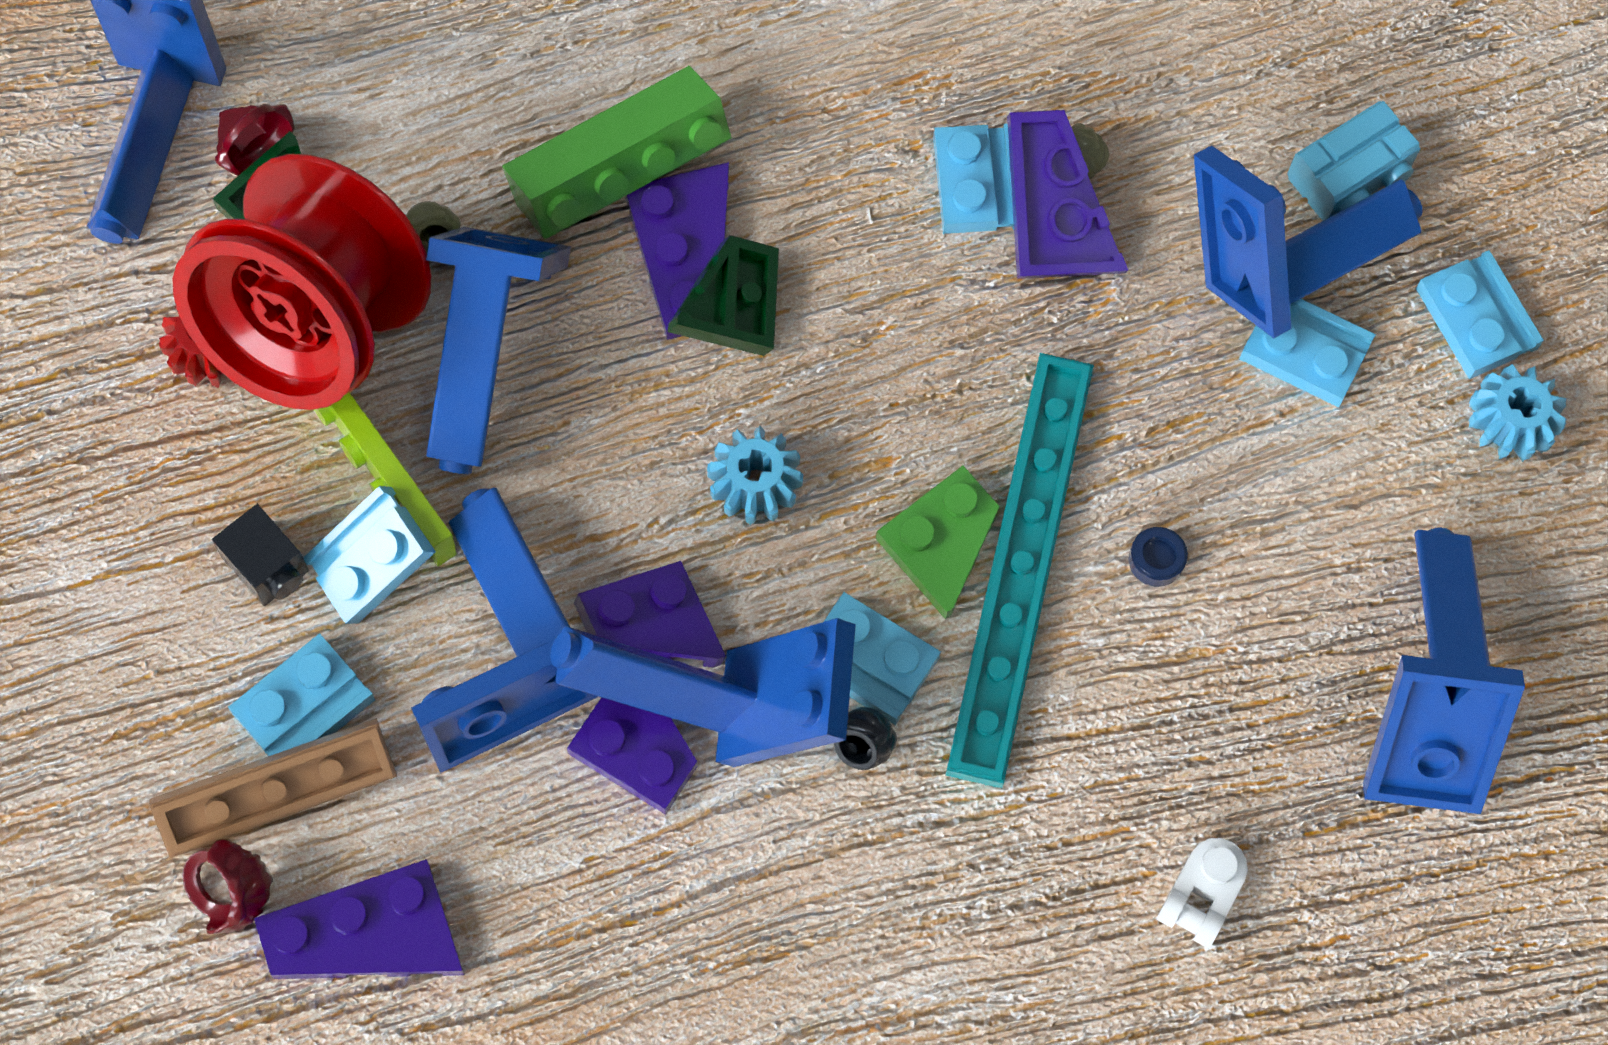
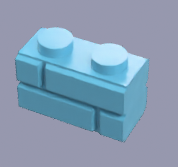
M1379 101L1296 153L1287 173L1288 180L1302 197L1308 199V204L1323 221L1370 196V194L1383 186L1387 187L1400 179L1404 182L1407 181L1414 173L1412 165L1421 148L1419 142L1405 125L1401 126L1399 124V118L1384 101Z

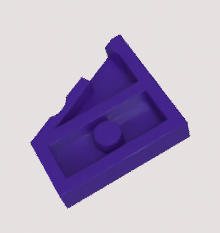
M681 561L578 593L574 601L575 608L587 633L669 659L671 657L703 660V667L714 668L720 666L726 657Z
M602 697L567 747L570 756L665 815L698 767L696 758L671 718Z

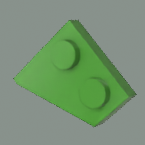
M963 465L876 532V540L939 613L947 619L952 615L956 607L957 600L968 576L972 572L981 547L997 517L1000 506Z

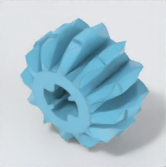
M1513 364L1505 367L1500 376L1492 372L1484 377L1480 384L1481 389L1476 390L1470 398L1469 407L1475 412L1469 418V428L1485 431L1479 439L1480 447L1490 445L1492 442L1499 446V460L1506 458L1512 449L1522 462L1530 459L1535 450L1540 453L1547 452L1555 443V436L1560 435L1565 428L1567 419L1560 414L1566 407L1567 398L1550 394L1555 388V379L1546 380L1543 383L1536 380V366L1528 368L1523 376L1520 375Z
M761 426L755 429L754 439L748 440L744 433L736 429L732 433L733 446L718 442L715 447V457L718 461L710 462L707 466V477L715 481L710 486V495L713 500H726L724 513L728 517L744 509L745 520L751 525L756 520L757 512L763 511L766 517L774 522L778 518V505L792 508L796 503V494L793 490L803 486V473L796 469L800 464V455L797 450L784 451L786 438L782 433L768 442L765 440V430ZM751 470L762 471L759 481L748 480Z

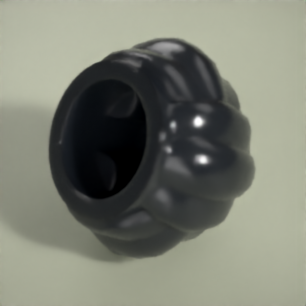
M860 707L848 712L846 740L834 743V747L838 757L848 766L858 770H869L889 759L896 747L897 735L888 718L880 711L871 707Z

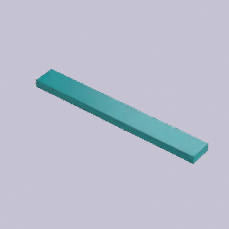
M1044 353L1039 354L945 776L1001 789L1004 785L1094 368L1093 364Z

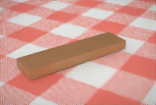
M377 718L153 797L149 799V806L170 858L218 840H223L395 778L397 773Z

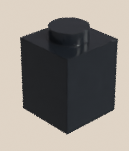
M258 503L211 539L221 558L264 607L273 599L281 600L291 595L301 585L303 576L309 572L301 552Z

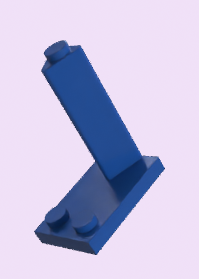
M90 0L117 64L141 70L87 223V228L91 229V234L102 241L120 244L123 242L124 237L140 238L193 81L221 87L227 68L203 0Z
M1212 145L1194 154L1206 288L1273 339L1291 329L1290 304L1422 232L1418 218L1423 213L1421 202L1417 195L1407 189L1405 182L1400 179L1286 240L1284 223L1286 204L1283 194L1275 186L1268 185L1245 169L1239 161L1232 160Z
M461 227L430 237L426 260L455 266L426 453L427 457L439 459V469L451 473L471 474L473 466H482L512 276L535 281L551 279V275L568 268L571 246L470 227Z
M495 487L479 489L469 494L462 502L464 510L452 518L448 524L517 657L455 687L445 686L429 693L422 703L411 707L440 773L598 697L556 683L557 667L551 663L550 651L555 638L562 632V629L565 626H570L499 491Z
M1442 527L1430 530H1417L1414 536L1430 658L1401 656L1364 777V799L1481 814L1525 688L1523 670L1490 666L1471 537L1454 534L1451 530Z
M835 618L727 650L724 676L565 626L562 632L555 638L550 651V660L552 665L557 667L556 683L718 732L715 762L737 767L846 740L856 624Z

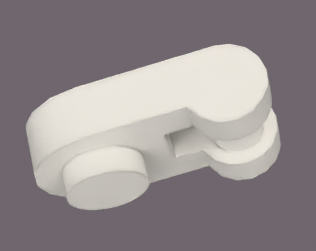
M1209 838L1199 843L1185 862L1156 920L1170 928L1174 924L1183 927L1195 934L1194 941L1209 949L1245 882L1248 868L1247 860L1242 850L1232 841L1223 838ZM1191 891L1211 902L1207 913L1186 903Z

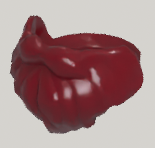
M262 104L260 106L250 105L248 107L230 108L220 112L218 145L216 147L218 154L215 157V162L228 172L239 176L289 131L294 132L293 117L289 108L285 104L273 106Z
M218 840L210 848H204L193 853L185 862L182 874L184 889L190 901L200 912L210 917V921L206 926V931L209 935L241 931L247 925L253 924L254 918L264 911V905H266L270 898V886L273 882L269 869L261 861L259 855H252V852L227 840ZM204 862L210 863L222 875L227 883L232 902H219L205 891L200 877L201 867Z

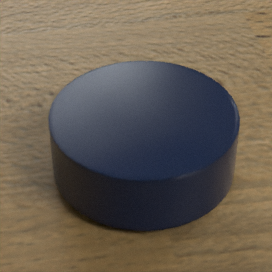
M1152 527L1142 531L1135 538L1129 551L1128 561L1132 573L1138 580L1149 586L1162 587L1173 583L1180 577L1187 563L1188 552L1183 539L1176 532L1164 527Z

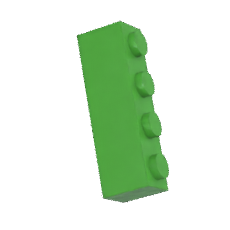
M689 65L502 165L517 207L545 240L732 137L721 98Z

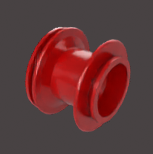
M287 154L271 158L259 166L248 180L243 196L245 219H223L211 222L195 232L187 243L184 254L176 264L172 278L173 297L178 314L188 334L199 350L224 375L253 395L273 404L292 409L314 410L336 403L344 395L357 389L369 376L374 363L375 341L373 332L397 330L412 323L427 305L431 294L432 275L429 261L426 260L427 253L418 233L403 211L379 187L356 171L332 160L308 154Z

